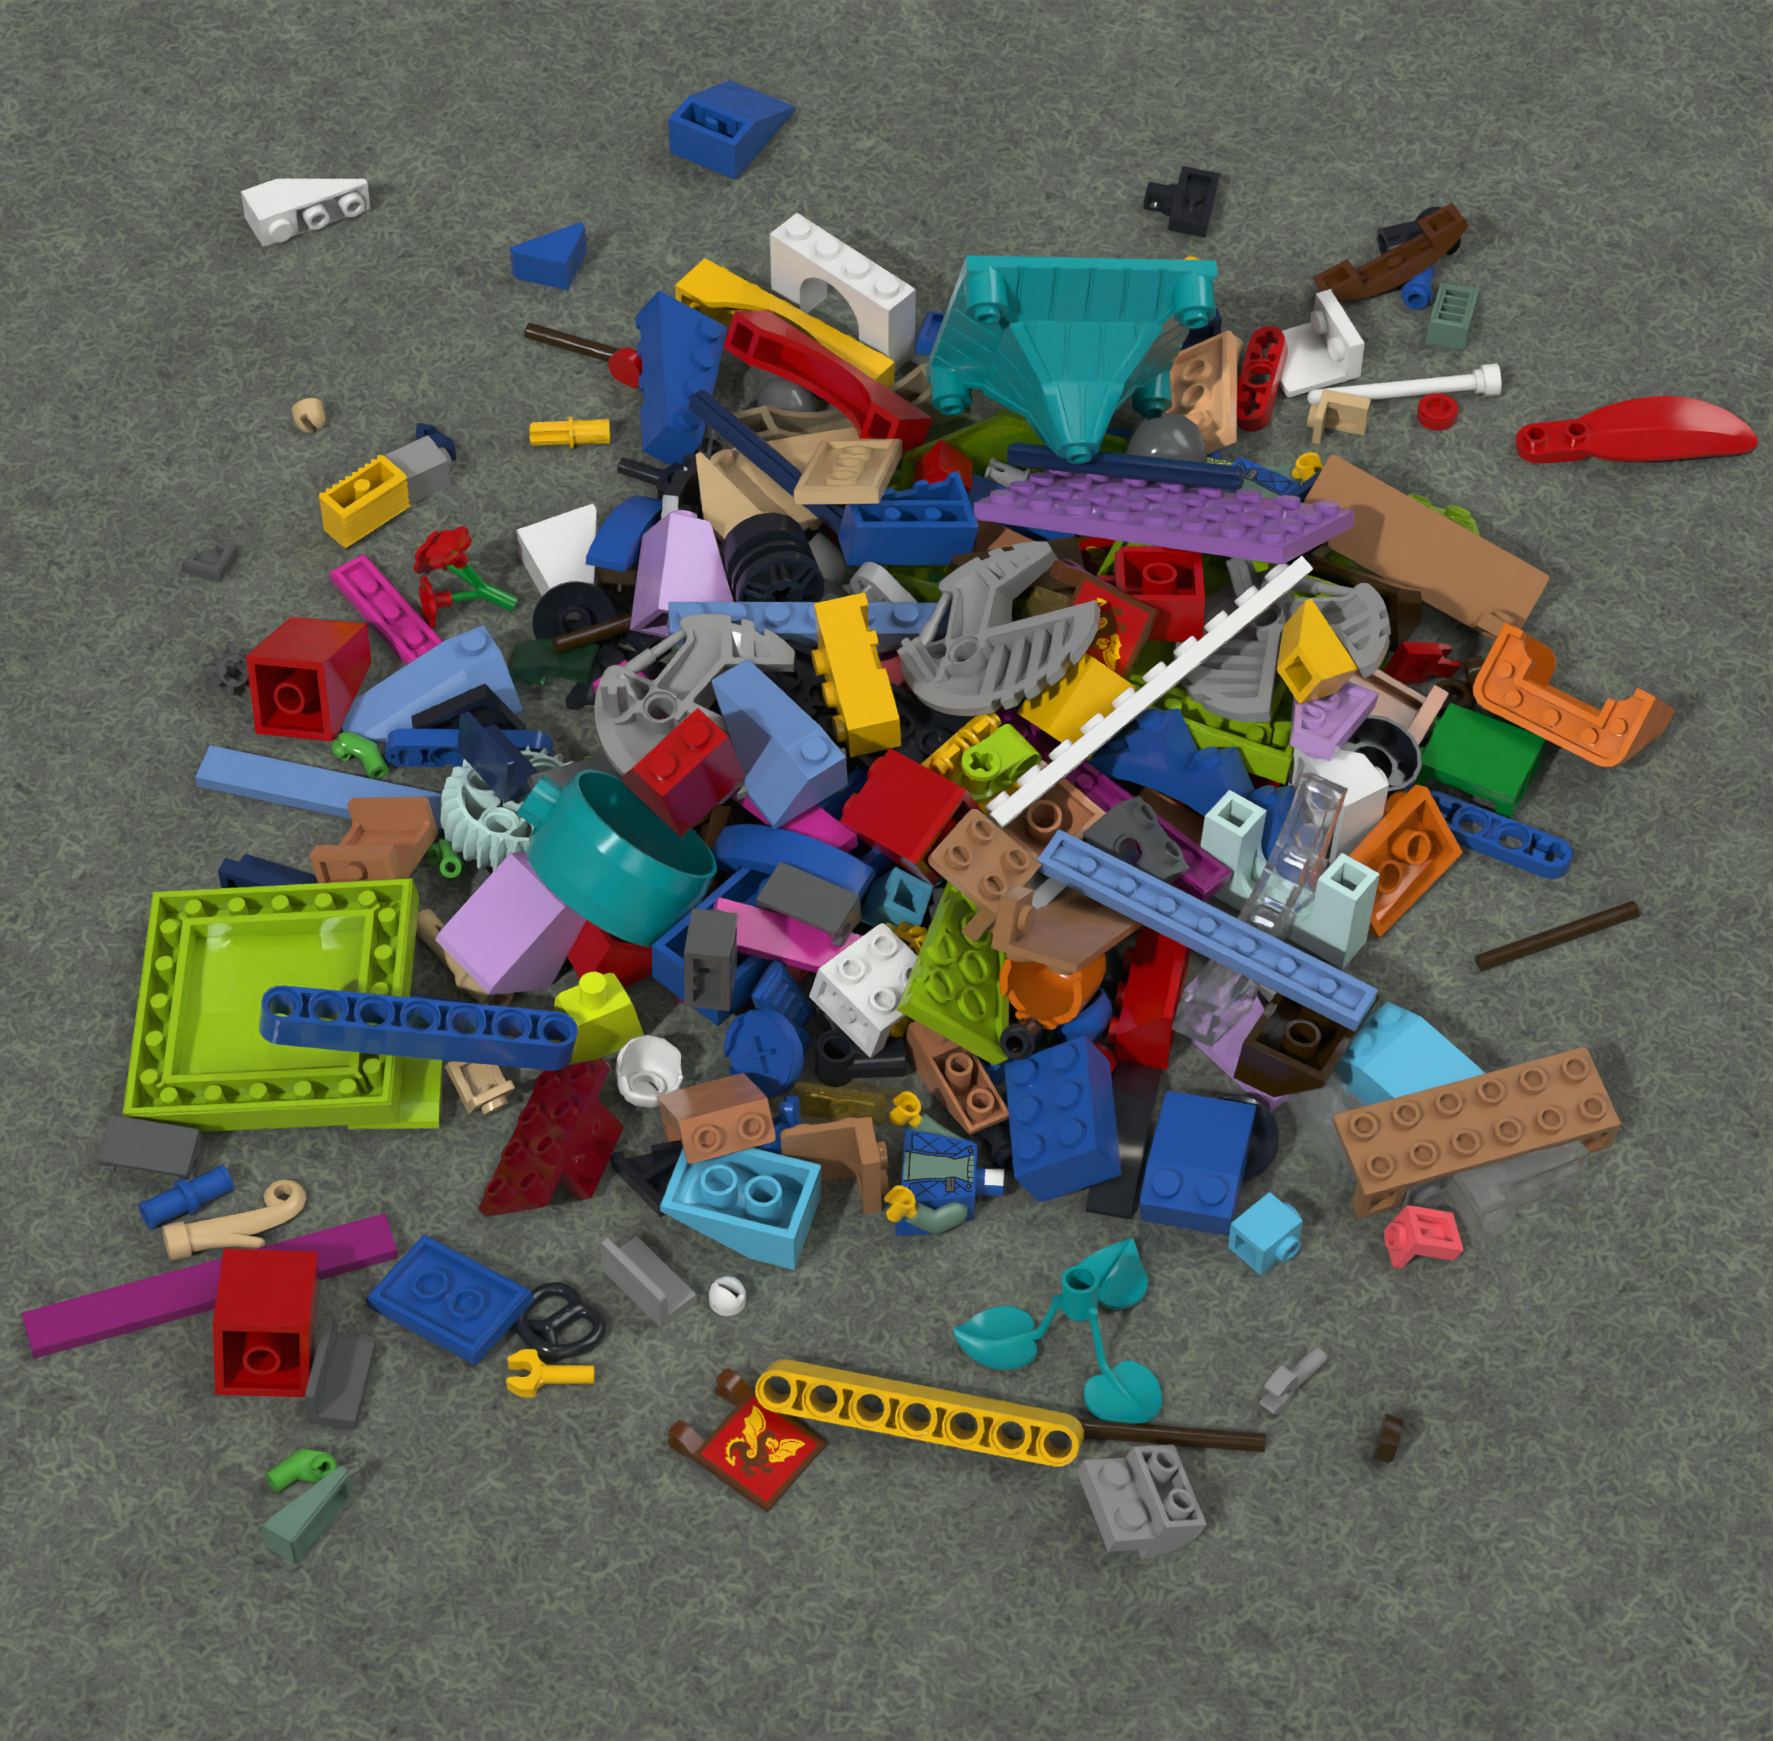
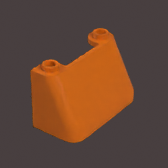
M1506 622L1473 685L1474 697L1483 708L1606 769L1618 768L1658 738L1666 729L1675 712L1674 708L1639 688L1636 689L1632 697L1626 700L1617 701L1608 698L1602 710H1599L1549 685L1557 665L1556 656L1553 651L1545 644L1528 636L1526 632Z

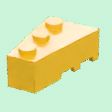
M865 592L814 604L818 649L811 651L816 675L825 676L826 682L822 683L824 701L827 709L835 708L837 715L832 716L835 736L838 742H846L850 757L901 746L900 719L886 668H882L875 647L879 645L876 631H870L868 601Z

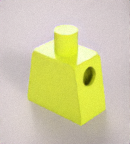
M588 972L581 977L578 986L565 990L555 997L553 1011L569 1015L577 1024L578 1029L572 1059L568 1065L602 1058L621 1050L630 1039L644 1035L635 1008L614 973L602 975L598 972ZM554 1039L550 1040L551 1042H554V1043H561V1042L558 1041V1040H554Z

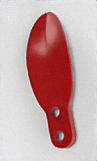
M1653 396L1617 402L1591 411L1578 419L1528 424L1522 427L1516 434L1517 454L1523 460L1537 464L1578 461L1590 456L1610 461L1644 462L1738 455L1754 451L1758 443L1754 431L1733 413L1705 401L1681 396Z

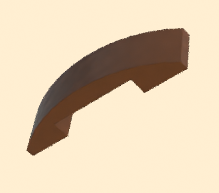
M1450 203L1418 220L1417 222L1422 234L1357 269H1354L1349 260L1346 259L1313 277V280L1321 292L1331 289L1338 302L1352 301L1380 294L1409 281L1433 265L1458 241L1467 229L1468 224L1455 205Z

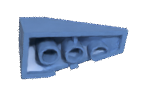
M483 625L443 641L355 698L342 724L341 731H351L374 743L384 742L387 735L393 730L413 729L411 716L484 683L516 716L522 714L523 709L503 655Z
M749 659L744 660L711 680L725 726L728 729L735 754L745 776V787L749 799L774 830L848 785L845 755L822 727Z

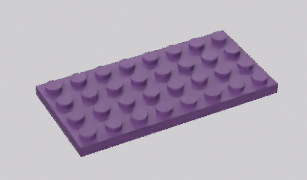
M1055 470L1032 473L1029 479L1011 482L1009 488L991 491L990 496L974 503L976 520L1275 564H1284L1354 527V510L1339 508V503L1334 501H1317L1312 505L1300 503L1299 497L1290 495L1277 496L1275 499L1262 498V493L1255 490H1241L1234 494L1223 492L1224 489L1202 486L1191 488L1183 484L1166 482L1157 484L1139 479Z

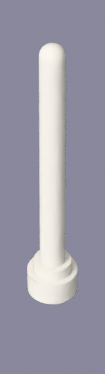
M1498 363L1481 365L1480 369L1473 370L1472 374L1325 389L1371 398V400L1474 390L1475 394L1483 393L1484 397L1501 395V374ZM1323 389L1310 391L1307 396L1308 402L1319 405Z

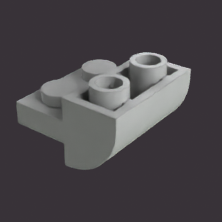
M1174 1445L1132 1447L1125 1458L1083 1460L1076 1471L1108 1552L1138 1550L1141 1559L1144 1560L1184 1547L1193 1541L1207 1525Z

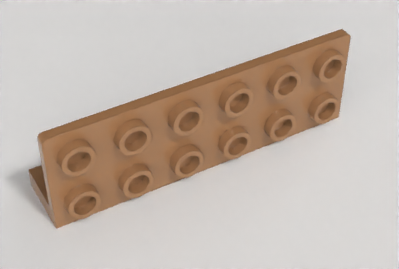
M1330 455L1303 502L1314 505V502L1334 501L1339 503V508L1354 510V527L1322 543V545L1380 578L1421 591V601L1494 642L1505 622L1521 630L1550 579L1548 574L1336 455Z
M1017 885L1000 896L991 948L1005 952L1006 957L1013 961H1035L1048 965V970L1053 973L1072 975L1100 957L1143 926V924L1072 888H1068L1056 896L1048 905L1036 910L1032 906L1034 890Z
M1585 1047L1336 1114L1333 1119V1125L1357 1180V1186L1351 1201L1357 1219L1399 1208L1407 1187L1561 1144L1568 1159L1611 1148L1621 1126L1590 1053Z

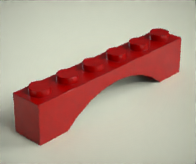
M769 310L735 311L723 346L724 349L750 366L792 381L825 399L851 421L857 430L859 439L902 440V456L920 455L932 421L931 416Z

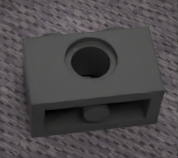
M1141 796L1117 803L1083 832V835L1093 847L1169 885L1190 869L1183 859V854L1178 844L1168 837L1157 821L1158 818L1154 809L1145 803ZM1137 842L1141 846L1142 855L1138 852L1136 845Z

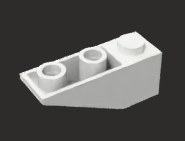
M275 179L241 191L245 219L263 247L275 242H284L292 236L312 229H321L326 224L346 217H355L361 212L370 209L368 183L365 179Z

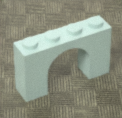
M1229 790L1206 814L1200 845L1202 849L1232 870L1230 881L1213 896L1343 969L1366 943L1380 874L1341 853L1318 879L1315 896L1307 895L1291 888L1272 871L1262 852L1261 841L1266 810Z

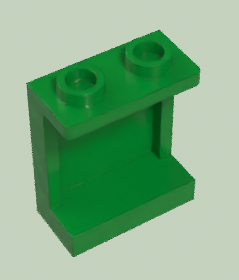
M1450 703L1442 718L1436 716L1431 723L1427 735L1429 742L1426 748L1419 746L1422 767L1414 786H1424L1428 778L1495 802V813L1512 819L1541 765L1546 739Z

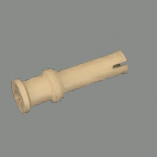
M430 909L419 912L416 935L455 975L457 988L464 994L469 993L478 1004L509 1006L514 993L488 995L435 940L438 933L444 927V924Z

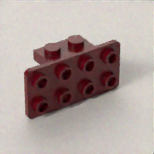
M601 1058L570 1064L560 1070H545L537 1077L535 1088L529 1101L518 1117V1124L514 1133L502 1151L498 1167L492 1179L485 1187L484 1196L479 1205V1211L484 1216L490 1217L542 1208L550 1201L559 1181L578 1201L592 1198L624 1128L622 1123L597 1099L611 1068L605 1059Z

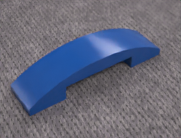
M642 495L633 496L616 507L595 536L586 555V565L622 572L631 567L640 557L642 535L661 520L662 499Z
M738 824L724 827L710 849L719 870L735 874L739 869L745 867L772 875L781 861L858 894L860 899L876 875L874 868L829 844L781 828L774 830L773 827L765 825Z

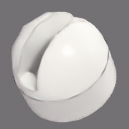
M724 1276L718 1278L712 1284L709 1290V1304L714 1312L723 1316H732L739 1313L745 1307L746 1290L742 1282L737 1278Z

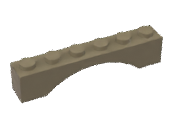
M927 363L918 365L906 377L888 388L931 416L930 427L970 417L971 405L965 408L963 413L951 416L942 414L940 410L932 406L931 382H927L926 377ZM764 405L733 413L764 441L854 427L851 421L838 409L820 412H794ZM728 442V449L730 450V449L734 448V446H732V445Z

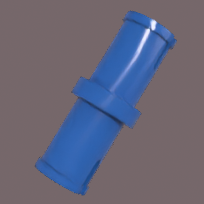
M219 1165L216 1169L189 1181L180 1179L174 1182V1188L147 1201L138 1203V1208L144 1223L151 1230L157 1225L181 1214L187 1213L192 1215L199 1212V1206L221 1195L233 1192L234 1184L225 1166Z

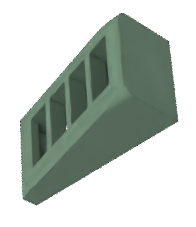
M1440 283L1428 324L1426 343L1465 350L1479 296L1478 289Z
M340 1465L270 1517L261 1526L266 1548L293 1564H299L353 1497L348 1469Z

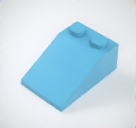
M1387 1002L1366 1020L1333 1072V1077L1339 1093L1363 1106H1368L1486 1073L1422 1017L1391 1002Z
M682 1148L660 1205V1211L749 1259L795 1270L822 1196L821 1165L755 1148L689 1164L685 1159Z

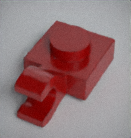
M1402 641L1383 672L1401 683L1420 684L1425 682L1429 675L1450 678L1457 672L1461 664L1459 661L1446 659L1452 650L1450 645L1437 644L1436 642Z

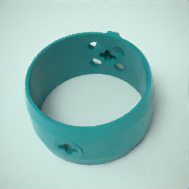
M582 770L563 787L543 774L516 812L517 815L535 826L526 845V855L530 865L542 882L566 905L592 924L620 939L637 945L652 947L658 939L689 914L692 908H696L707 893L717 870L716 860L711 850L693 828L680 838L619 777L602 771Z

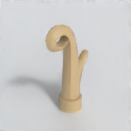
M287 1179L277 1180L265 1190L263 1195L264 1202L267 1205L265 1208L188 1224L180 1221L163 1225L162 1233L170 1262L192 1257V1252L230 1247L256 1249L265 1246V1241L262 1238L254 1237L253 1235L262 1233L294 1218L304 1207L306 1201L305 1190L295 1181ZM284 1193L290 1195L286 1201L277 1198Z

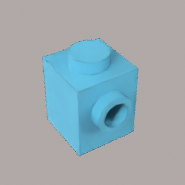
M895 867L871 883L861 913V921L874 928L880 923L886 924L887 922L898 927L902 921L910 923L913 927L916 925L920 926L933 886Z
M1269 1192L1230 1224L1228 1248L1262 1276L1277 1262L1286 1263L1297 1254L1302 1244L1300 1239L1303 1220L1292 1205L1286 1202L1282 1203Z

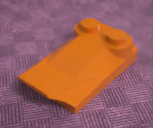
M1415 785L1409 792L1399 791L1392 794L1385 803L1383 819L1349 855L1352 859L1380 874L1368 933L1377 938H1380L1463 853L1427 787Z

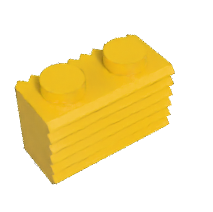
M378 455L377 459H371V464L365 463V467L358 468V472H352V476H346L345 480H339V484H333L332 489L326 488V493L319 494L324 531L342 547L347 548L409 508L410 500L408 498L409 493L407 492L409 489L406 486L408 483L405 473L384 455Z

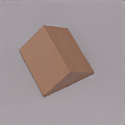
M1041 760L1038 764L1042 770L1048 766L1044 760ZM1063 778L1005 826L1002 831L1038 860L1058 829L1085 842L1087 839L1083 832L1106 813Z

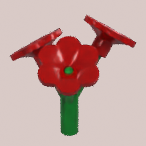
M460 526L454 531L442 530L439 532L436 530L432 532L426 539V542L415 553L414 558L416 562L414 563L413 571L417 574L428 573L432 569L440 568L443 571L450 570L475 588V590L450 594L449 590L435 592L427 576H420L418 592L422 604V614L425 622L431 628L436 626L437 610L452 607L453 602L481 598L512 612L517 602V596L484 582L468 563L469 557L464 552L471 546L472 539L469 536V530L465 526Z

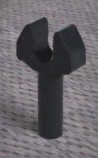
M623 457L619 461L617 471L618 473L655 485L658 498L663 499V494L667 486L670 485L676 470H683L684 465L674 462L671 466L661 471Z

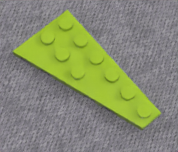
M947 882L896 1010L996 1066L1008 1059V1056L1003 1053L1000 1047L1001 1033L1009 1026V998L1007 995L1005 997L1002 996L999 982L1000 971L1004 961L1007 959L1006 953L991 948L993 934L987 929L975 943L961 932L979 909L950 882Z

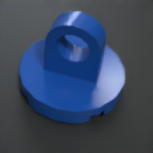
M755 1008L737 1016L728 1027L724 1042L725 1057H730L732 1068H729L731 1076L744 1072L767 1098L777 1097L792 1090L801 1077L804 1063L803 1055L809 1046L810 1034L797 1023L789 1022L784 1015L770 1008Z

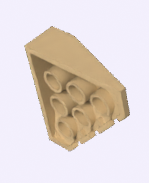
M855 427L766 442L803 473L820 441L859 439ZM735 447L730 450H721L710 458L709 461L712 464L717 463L722 467L726 477L735 486H741L745 490L749 500L758 509L763 508L767 513L775 512L790 516L801 525L803 532L809 527L811 530H817L822 524V521L802 504L795 505L793 496Z

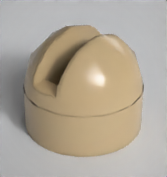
M303 399L294 404L291 409L295 424L303 432L314 433L313 426L321 429L325 424L326 413L323 403L319 399Z

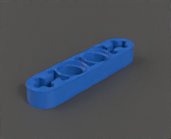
M403 728L393 730L386 738L385 759L395 767H445L446 764H451L452 767H462L464 758L457 751L459 729ZM501 730L519 751H525L527 745H529L531 752L537 753L546 748L547 756L552 757L553 741L546 733L534 730ZM440 748H451L454 750H443Z
M1429 790L1445 821L1450 819V814H1454L1452 824H1447L1459 845L1544 878H1560L1569 871L1572 850L1569 844L1561 838L1442 792ZM1471 821L1479 824L1482 830L1471 834L1463 831L1459 825ZM1505 837H1513L1520 840L1523 845L1517 849H1508L1502 846L1500 840ZM1530 845L1536 846V849H1533L1532 855H1529ZM1551 853L1558 856L1552 862L1545 860V857L1548 858Z

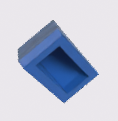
M579 222L510 247L512 274L514 277L524 281L568 290L587 253L585 226L583 223Z

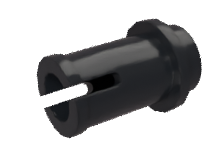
M1027 1017L1025 1021L1022 1018L1017 1024L1006 1027L1000 1036V1047L1003 1053L1014 1060H1022L1029 1057L1034 1051L1035 1045L1043 1037L1044 1033L1041 1023L1033 1017Z
M1002 1122L975 1133L990 1152L989 1160L994 1167L1004 1169V1171L1014 1169L1011 1135Z

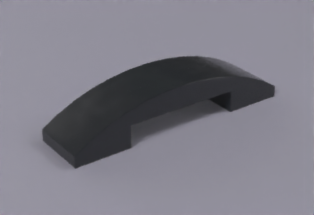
M1123 1062L1117 1063L1112 1079L1122 1175L1090 1186L1086 1212L1131 1220L1162 1069Z

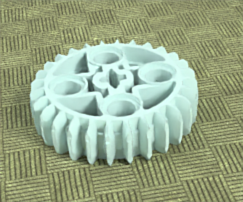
M527 745L525 751H520L539 773L575 763V761H570L564 764L561 753L554 757L547 756L546 748L537 753L531 752L529 745ZM464 759L462 767H454L451 776L446 778L441 795L440 822L441 828L444 829L445 840L452 842L454 852L463 851L465 862L477 859L479 870L488 865L493 867L494 872L510 853L526 852V845L535 826L517 815L516 812L529 794L504 803Z

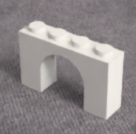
M798 213L770 233L772 295L781 300L788 301L794 307L808 313L827 298V283H829L844 296L851 306L858 322L860 343L885 354L888 358L895 361V371L915 356V288Z

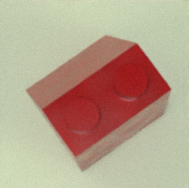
M290 617L246 655L255 734L334 741L372 663L367 623Z
M697 708L660 740L620 779L681 838L741 783L745 776L729 736Z
M890 748L884 757L880 756L873 762L867 774L868 780L859 794L854 793L847 800L842 810L843 817L840 822L844 827L854 832L857 838L935 887L942 876L929 865V856L971 809H977L983 814L984 812L966 789Z
M223 1249L212 1323L215 1395L305 1397L314 1356L319 1288L318 1251Z

